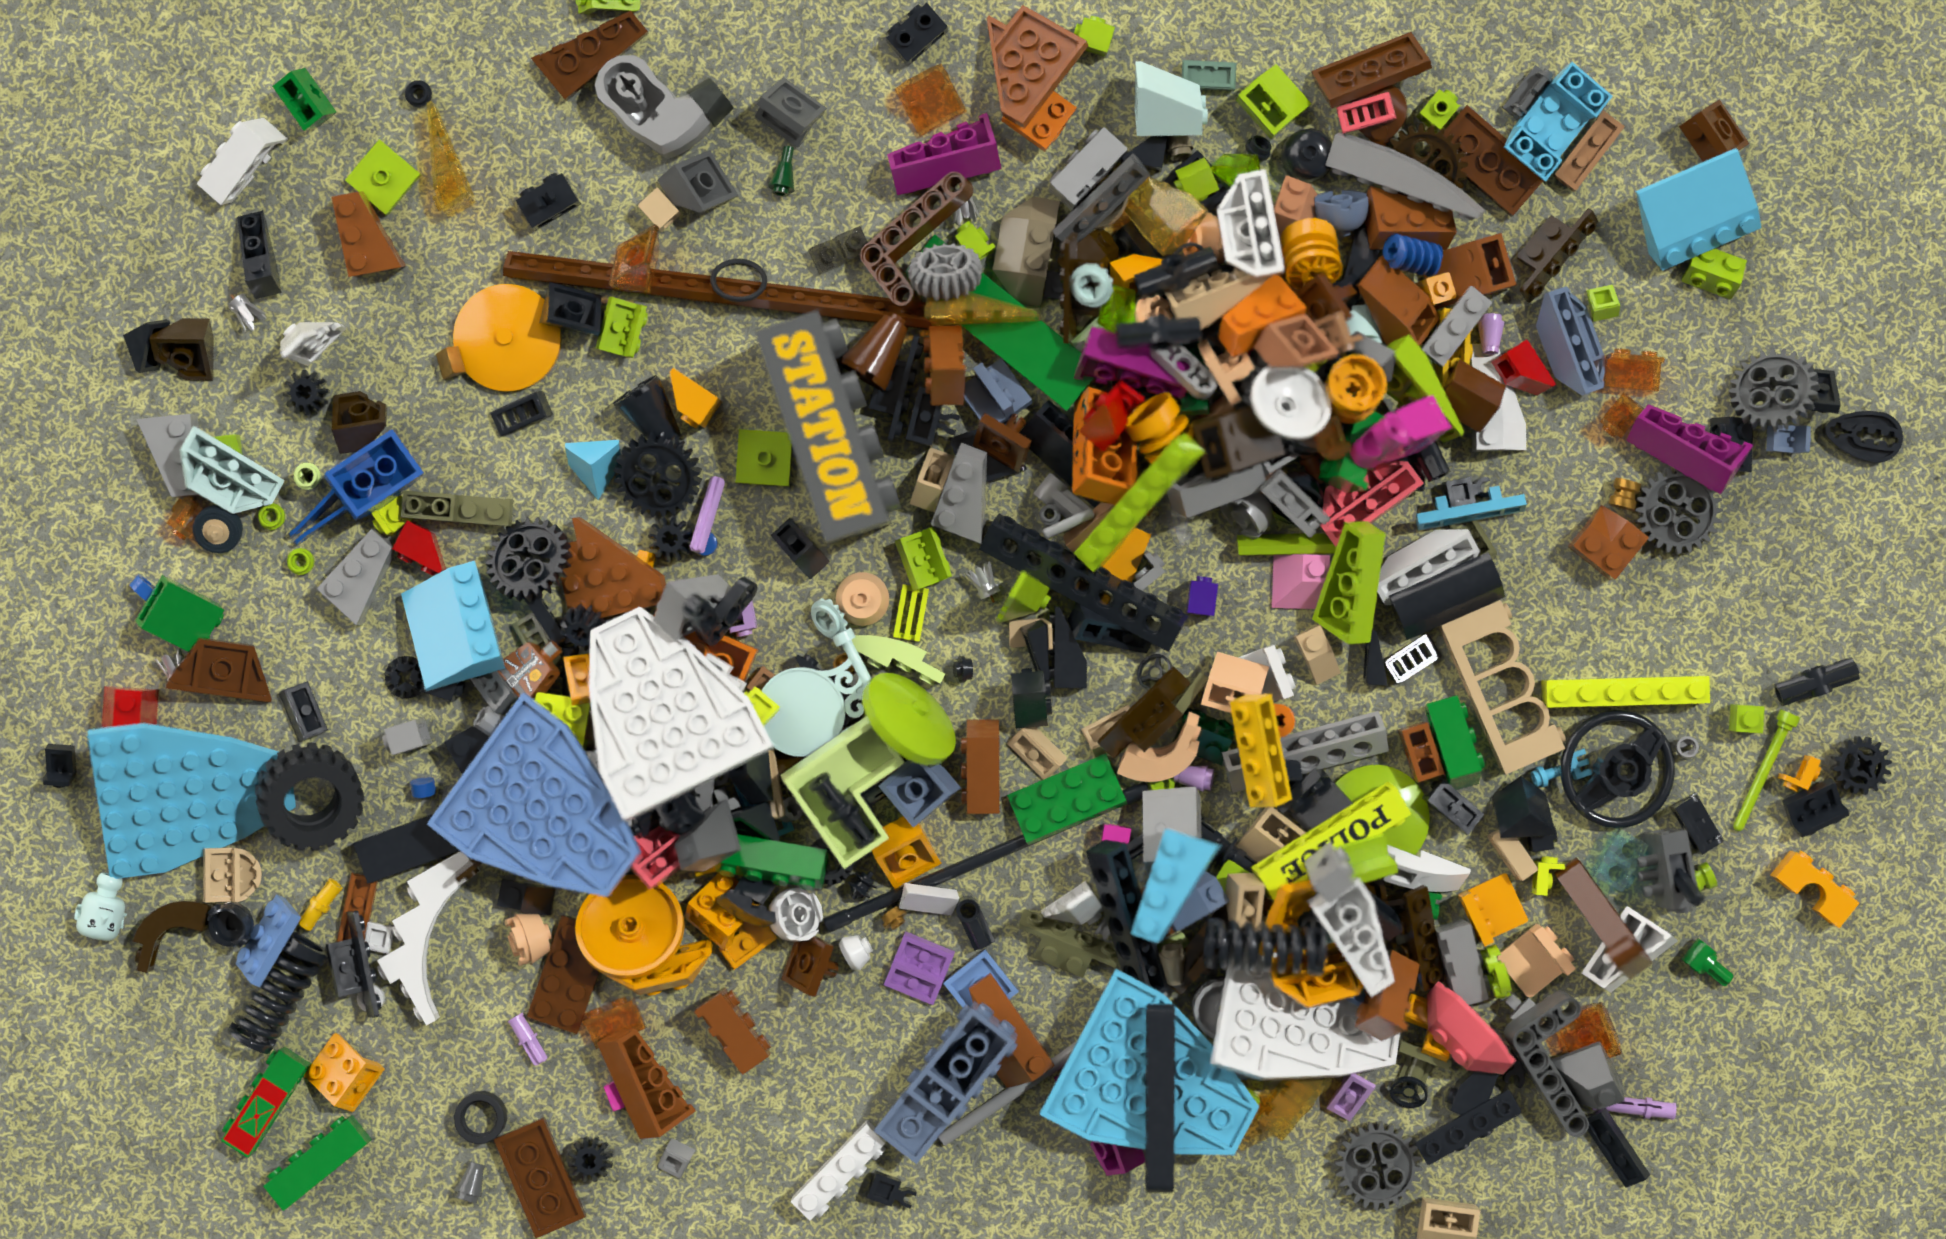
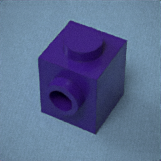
M1197 576L1196 581H1190L1186 613L1215 616L1218 584L1212 583L1213 578Z

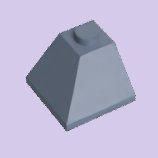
M909 759L879 785L880 789L912 827L918 825L961 789L941 765H922Z
M1207 872L1202 875L1171 926L1175 933L1229 902L1216 877Z

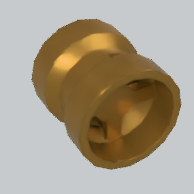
M1615 478L1613 484L1615 491L1610 496L1608 504L1635 511L1637 503L1635 501V494L1640 492L1642 484L1623 478Z

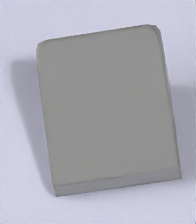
M671 1138L657 1168L681 1179L695 1149Z

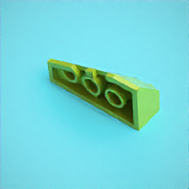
M1410 335L1391 342L1386 347L1395 352V362L1391 381L1389 383L1386 382L1385 393L1398 402L1396 407L1399 409L1433 395L1451 427L1438 439L1445 443L1462 436L1464 431L1423 350Z
M1022 571L996 621L1001 623L1037 612L1039 607L1044 610L1051 598V595L1048 594L1050 588Z

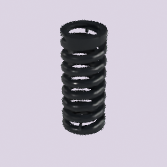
M1207 919L1203 954L1204 968H1216V961L1213 960L1215 948H1219V967L1221 969L1227 968L1233 937L1235 970L1239 971L1242 969L1246 940L1248 939V969L1251 972L1256 971L1262 940L1263 971L1269 973L1277 940L1278 973L1284 974L1286 972L1289 947L1292 941V973L1299 975L1301 972L1303 950L1306 943L1307 952H1305V955L1308 957L1307 974L1313 977L1323 976L1327 950L1325 927H1313L1312 930L1309 926H1305L1299 932L1295 925H1290L1284 932L1283 926L1280 924L1273 925L1270 930L1268 925L1262 922L1258 924L1255 930L1253 923L1247 921L1243 923L1240 929V925L1236 920L1230 921L1227 927H1225L1221 919Z
M294 931L282 950L301 960L307 967L295 964L279 954L275 963L293 972L299 979L289 977L275 967H272L268 973L269 977L285 984L292 992L283 990L266 979L260 986L266 992L279 997L285 1004L277 1003L256 990H252L249 993V997L253 1001L272 1010L278 1017L269 1015L250 1003L245 1002L242 1005V1010L245 1013L264 1022L270 1029L260 1027L252 1020L242 1015H237L234 1018L235 1023L232 1022L227 1030L237 1041L260 1053L270 1054L277 1042L275 1039L279 1038L282 1034L281 1026L287 1025L290 1020L288 1014L294 1013L297 1009L296 1002L303 999V989L311 986L312 980L310 977L318 974V965L322 967L328 957L326 949Z

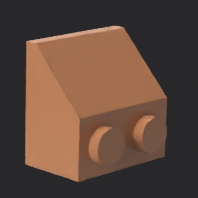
M1287 175L1273 206L1279 239L1284 229L1292 223L1303 219L1317 218L1315 213V196H1317V193L1312 185Z
M1306 314L1268 324L1254 347L1270 367H1302L1337 357L1339 354L1336 348Z

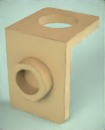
M1044 618L1009 621V646L1012 648L1026 647L1021 627L1041 620L1047 627L1048 650H1052V623Z

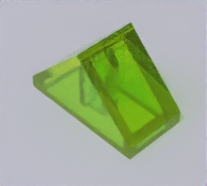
M1223 154L1211 167L1212 172L1230 187L1234 185L1238 175L1261 170L1258 154Z
M1112 284L1113 292L1109 300L1102 304L1097 324L1108 332L1116 334V324L1135 322V290Z

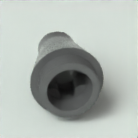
M469 1161L468 1167L456 1188V1191H458L456 1198L477 1203L478 1197L482 1195L485 1165Z

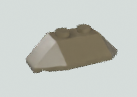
M1033 196L1002 216L993 271L1008 294L1021 304L1041 307L1054 236L1053 230L1056 225L1060 201Z

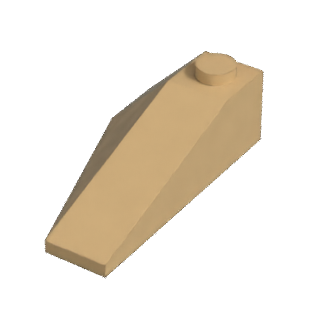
M1236 267L1234 272L1228 273L1218 270L1212 272L1210 278L1202 280L1195 278L1183 290L1172 291L1166 289L1163 291L1174 318L1198 317L1202 331L1203 328L1211 325L1273 275L1256 278Z

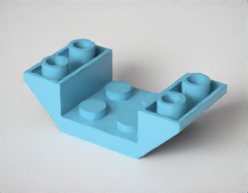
M1570 62L1550 84L1546 85L1527 109V114L1522 116L1515 124L1504 148L1545 182L1562 162L1560 156L1589 119L1596 118L1613 96L1576 64Z

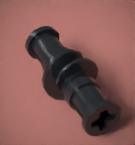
M827 772L818 775L811 781L808 788L812 792H816L825 807L832 812L828 816V822L833 823L838 820L845 832H848L853 838L857 849L871 843L876 833L873 829H869L862 821V817L858 814L861 806L857 801H854L853 795L844 796L830 781L831 776Z
M1201 817V839L1222 845L1212 859V862L1221 858L1220 866H1222L1229 859L1249 873H1254L1251 867L1257 864V862L1248 856L1243 849L1236 847L1238 837L1235 836L1231 840H1227L1223 837L1222 833L1218 830L1215 831L1202 821L1204 818Z

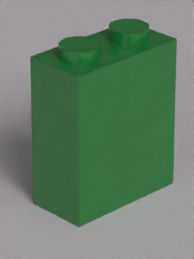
M162 575L135 622L141 629L189 652L199 637L210 639V634L214 627L217 628L223 620L224 609L219 603Z

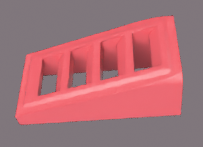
M1389 92L1336 107L1343 134L1397 120ZM1383 101L1387 115L1381 116L1378 102ZM1367 105H1373L1376 118H1370ZM1359 107H1362L1365 121L1361 123L1357 112ZM1348 110L1352 112L1354 125H1349L1346 114Z

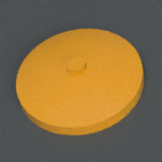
M499 284L479 291L464 304L455 321L453 344L459 347L465 371L473 380L492 390L515 392L527 389L547 376L558 359L562 337L561 328L539 323L545 301L543 297L523 286Z
M625 875L610 896L606 897L591 893L587 896L577 915L575 926L576 939L585 959L600 973L617 979H637L658 971L676 954L684 935V916L676 896L666 885L662 883L659 886L648 889L637 875Z

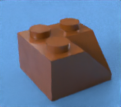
M1601 505L1568 545V548L1608 580H1616L1649 537L1628 520Z

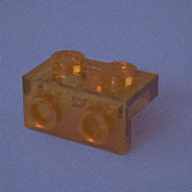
M1614 349V353L1606 355L1604 387L1659 391L1661 364L1664 363L1665 357H1657L1658 352L1641 351V355L1630 354L1631 350Z
M626 996L612 1001L611 1008L602 1010L601 1007H598L586 1013L587 1018L582 1023L583 1026L587 1027L596 1049L599 1048L597 1043L615 1030L636 1028L639 1032L646 1029L647 1026L635 998L627 1000Z

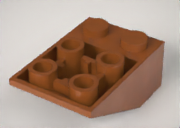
M1502 233L1443 251L1441 266L1435 276L1447 272L1450 273L1457 297L1436 304L1434 308L1437 310L1455 305L1469 286H1473L1486 296L1510 289L1516 285Z
M1383 256L1378 258L1358 284L1360 294L1364 298L1387 346L1406 335H1410L1420 346L1440 319L1430 297L1399 269L1391 268Z

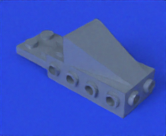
M974 1001L970 1007L965 1005L956 1016L959 1019L958 1023L954 1028L950 1025L946 1028L939 1038L943 1042L937 1048L932 1047L923 1058L926 1061L924 1066L920 1070L916 1067L907 1078L909 1082L908 1087L874 1129L875 1133L915 1164L920 1161L947 1125L949 1126L954 1118L959 1120L968 1108L965 1104L971 1097L974 1100L978 1097L984 1088L982 1083L987 1077L992 1078L1000 1069L1001 1065L998 1063L1004 1055L1008 1058L1017 1047L1015 1043L1017 1034L1014 1032L1016 1030L1014 1026L1006 1020H998L993 1016L994 1011L984 1003L979 1005Z

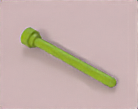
M1780 709L1776 718L1778 720L1776 724L1778 729L1733 824V828L1736 831L1744 829L1787 733L1792 731L1793 727H1797L1800 717Z

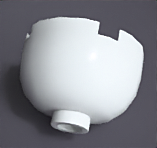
M799 887L786 889L776 895L768 911L775 912L776 915L775 923L770 925L772 931L781 939L789 942L811 939L819 931L816 929L819 922H822L823 919L822 906L817 896Z

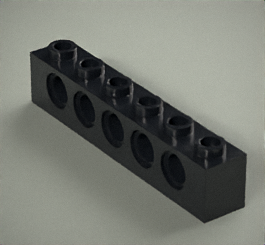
M1103 840L1085 852L1121 971L1164 993L1170 988L1167 984L1156 942L1131 934L1143 898L1127 844L1125 842Z

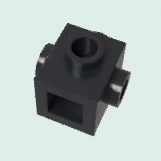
M685 792L655 807L660 815L658 821L666 831L671 830L678 835L688 832L694 824L705 817L696 798L689 792Z

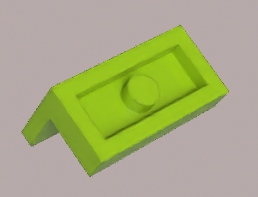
M1384 834L1336 846L1337 849L1339 847L1343 848L1350 858L1348 862L1355 871L1352 874L1353 878L1358 877L1362 883L1398 873L1397 863L1388 855L1387 837Z

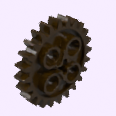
M1420 123L1418 131H1415L1414 127L1410 125L1408 135L1400 130L1398 132L1400 140L1393 137L1390 139L1394 146L1391 149L1422 164L1429 159L1436 149H1440L1441 153L1432 161L1428 168L1439 173L1458 188H1463L1464 184L1459 181V178H1467L1468 174L1461 171V168L1467 167L1468 162L1461 161V158L1467 153L1466 151L1458 152L1457 149L1462 144L1461 141L1454 144L1451 142L1454 133L1446 137L1444 136L1445 127H1442L1439 132H1435V125L1433 123L1429 130H1425L1424 124ZM1418 142L1428 143L1430 153L1427 155L1418 154L1416 151V144ZM1441 159L1447 160L1451 166L1450 171L1446 173L1439 172L1436 169V162ZM1398 191L1397 193L1404 196H1408V194Z

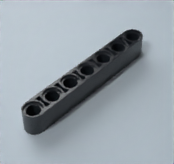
M1146 1004L1145 1191L1146 1193H1174L1175 1005Z

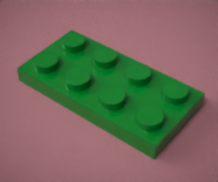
M1107 754L1098 756L1007 795L1028 845L1127 804Z

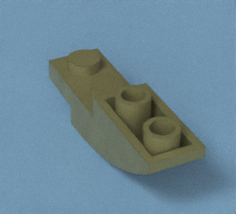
M403 490L401 517L511 526L514 500Z

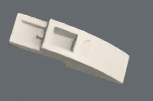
M1387 845L1388 855L1397 863L1398 873L1383 877V880L1411 889L1425 885L1428 887V891L1448 892L1459 890L1469 876L1471 869L1422 850L1418 856Z

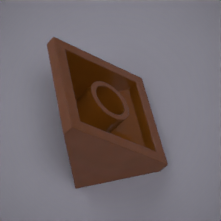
M1460 359L1456 362L1443 386V390L1458 421L1478 433L1482 432L1499 410L1506 385Z

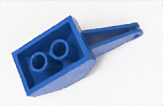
M391 429L324 473V478L332 490L288 535L291 538L298 535L315 522L338 499L342 501L344 506L300 535L294 541L296 545L301 544L317 531L347 512H350L355 521L368 516L402 495L403 490L409 489L423 477L424 472L393 429Z

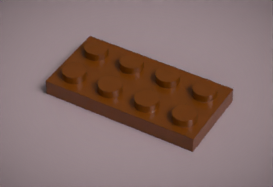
M1409 32L1315 69L1311 73L1314 82L1329 106L1334 108L1359 97L1369 95L1384 87L1394 85L1409 77L1419 75L1432 69L1431 60L1412 32Z
M1466 105L1445 129L1444 136L1447 137L1454 133L1451 142L1454 144L1461 141L1462 144L1457 150L1458 152L1466 151L1467 153L1461 158V161L1468 162L1467 167L1461 168V171L1468 174L1467 179L1512 217L1540 186L1543 180L1504 148L1507 139L1472 108ZM1436 149L1435 152H1437L1438 154H1440V153H1441V150H1440V149Z
M562 915L527 1017L578 1034L599 971L588 963L579 948L575 932L576 919Z
M545 1117L494 1139L535 1238L587 1216Z

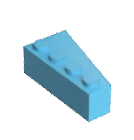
M1172 828L1165 829L1131 934L1157 943L1162 941L1222 845Z

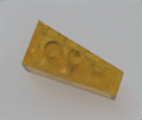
M1334 1077L1282 1079L1259 1105L1255 1114L1257 1120L1283 1142L1303 1115L1313 1107L1315 1100L1320 1094H1324L1329 1089Z

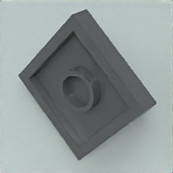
M783 77L760 97L756 104L759 106L755 117L798 148L803 144L813 124L823 116L827 108Z

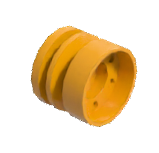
M1317 218L1303 219L1292 223L1280 234V246L1284 259L1283 265L1288 284L1296 289H1301L1314 276L1324 272L1331 284L1336 282L1341 276L1343 267L1338 251L1336 231L1332 224Z
M1351 355L1342 358L1334 365L1324 383L1331 401L1330 416L1342 423L1355 424L1364 421L1373 413L1386 391V377L1382 368L1374 360L1364 355Z
M1168 392L1160 393L1139 405L1128 418V424L1124 428L1133 441H1141L1139 450L1141 453H1145V458L1150 464L1155 462L1174 439L1184 433L1191 439L1195 435L1193 426L1188 423L1186 415L1177 416L1180 407Z

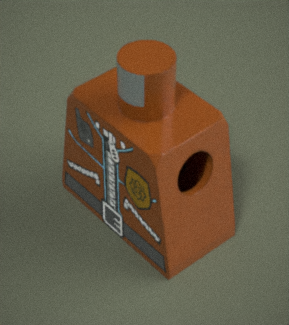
M552 640L542 649L538 645L528 642L503 658L505 669L498 670V672L518 697L522 693H527L535 700L536 694L538 692L546 693L560 675V670L552 661L562 653V650Z

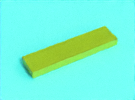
M1315 533L1311 538L1306 534H1262L1258 539L1236 535L1237 550L1240 556L1334 554L1336 547L1325 533Z

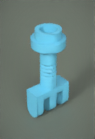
M1585 748L1576 750L1573 754L1571 773L1575 780L1593 774L1591 769L1583 771L1580 769V767L1590 764L1588 758L1580 761L1577 760L1578 756L1586 754ZM1560 765L1546 770L1542 766L1535 767L1534 771H1531L1533 784L1536 787L1540 786L1542 788L1548 786V780L1560 776Z

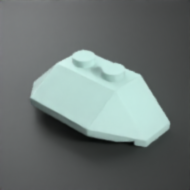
M195 426L192 427L180 449L185 486L231 514L272 504L285 481Z

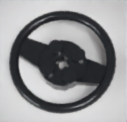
M1611 710L1588 718L1573 731L1562 753L1560 776L1566 797L1580 815L1592 823L1603 827L1626 828L1651 818L1666 802L1674 783L1675 760L1669 741L1656 724L1635 712ZM1610 721H1627L1644 729L1629 743L1617 742L1603 749L1592 767L1595 775L1576 792L1571 776L1572 758L1578 743L1587 732L1602 723ZM1661 750L1664 761L1662 785L1654 800L1646 808L1634 815L1618 818L1604 816L1593 811L1616 797H1635L1644 792L1652 781V778H1650L1652 762L1658 751ZM1621 765L1628 766L1625 769L1628 772L1626 776L1620 774Z

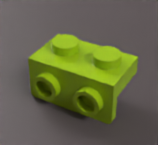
M1714 248L1691 258L1681 281L1720 297L1732 299L1742 284L1747 260Z
M609 297L595 349L633 358L641 345L639 335L641 328H644L648 319L647 306Z
M934 527L895 540L913 591L952 577L949 562L945 558L940 545V538L936 534Z

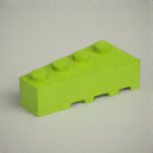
M1368 521L1345 522L1312 620L1347 644L1370 643L1386 533Z

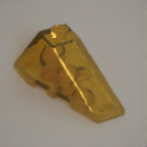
M433 101L427 102L433 188L436 193L433 196V201L438 211L443 210L449 216L477 204V201L438 108Z
M1122 162L1118 163L1114 171L1122 164ZM1148 177L1128 196L1127 205L1124 210L1144 238L1162 255L1173 254L1177 248L1188 242L1208 213V210L1190 193L1169 186L1170 184Z
M968 292V296L960 295L958 299L953 297L947 301L942 298L936 301L932 297L927 299L925 307V318L934 326L1041 321V315L1035 310Z

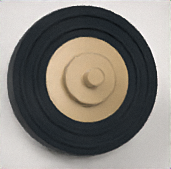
M211 505L201 510L193 522V535L196 542L203 549L212 553H225L232 550L242 537L243 526L239 516L236 513L231 514L217 505Z

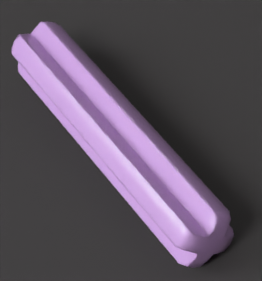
M712 476L709 480L690 544V549L693 552H705L725 484L724 479Z

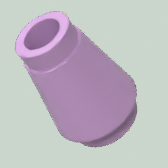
M1483 314L1480 321L1477 322L1482 353L1498 354L1505 322L1502 321V315Z
M1188 766L1180 774L1174 776V782L1188 787H1196L1197 790L1202 792L1204 790L1211 791L1214 769H1209L1208 766Z

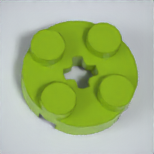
M1497 945L1484 947L1483 950H1480L1483 966H1486L1489 973L1486 976L1491 991L1493 990L1496 999L1511 997L1512 994L1509 991L1512 990L1506 966L1501 960H1497V956L1501 955Z

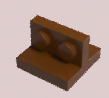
M1720 99L1679 126L1702 162L1735 148L1740 151L1749 144Z
M1324 272L1314 276L1295 294L1305 305V314L1312 322L1341 311L1346 323L1353 318L1345 303L1356 295L1357 292L1351 284L1342 288L1339 285L1333 287Z

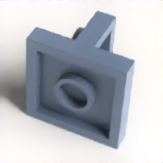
M1002 358L988 368H985L982 362L973 368L975 377L965 383L964 400L979 421L986 413L999 422L1004 423L1009 420L1011 414H1017L1033 403L1030 396Z

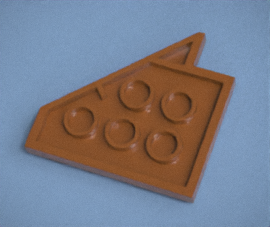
M1022 5L1007 25L991 16L987 17V25L1002 115L1025 129L1087 49L1088 43L1085 39Z
M572 518L577 541L570 542L571 548L568 550L572 557L566 560L571 567L563 568V572L567 577H561L567 608H576L582 604L587 609L592 605L593 611L595 613L601 612L600 618L630 612L638 607L643 609L657 605L666 587L665 576L583 518Z

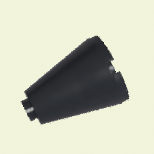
M657 375L642 381L636 388L628 390L613 402L615 409L647 439L651 432L655 434L656 439H659L661 433L664 432L666 440H670L675 435V443L677 445L680 443L681 432L661 379Z

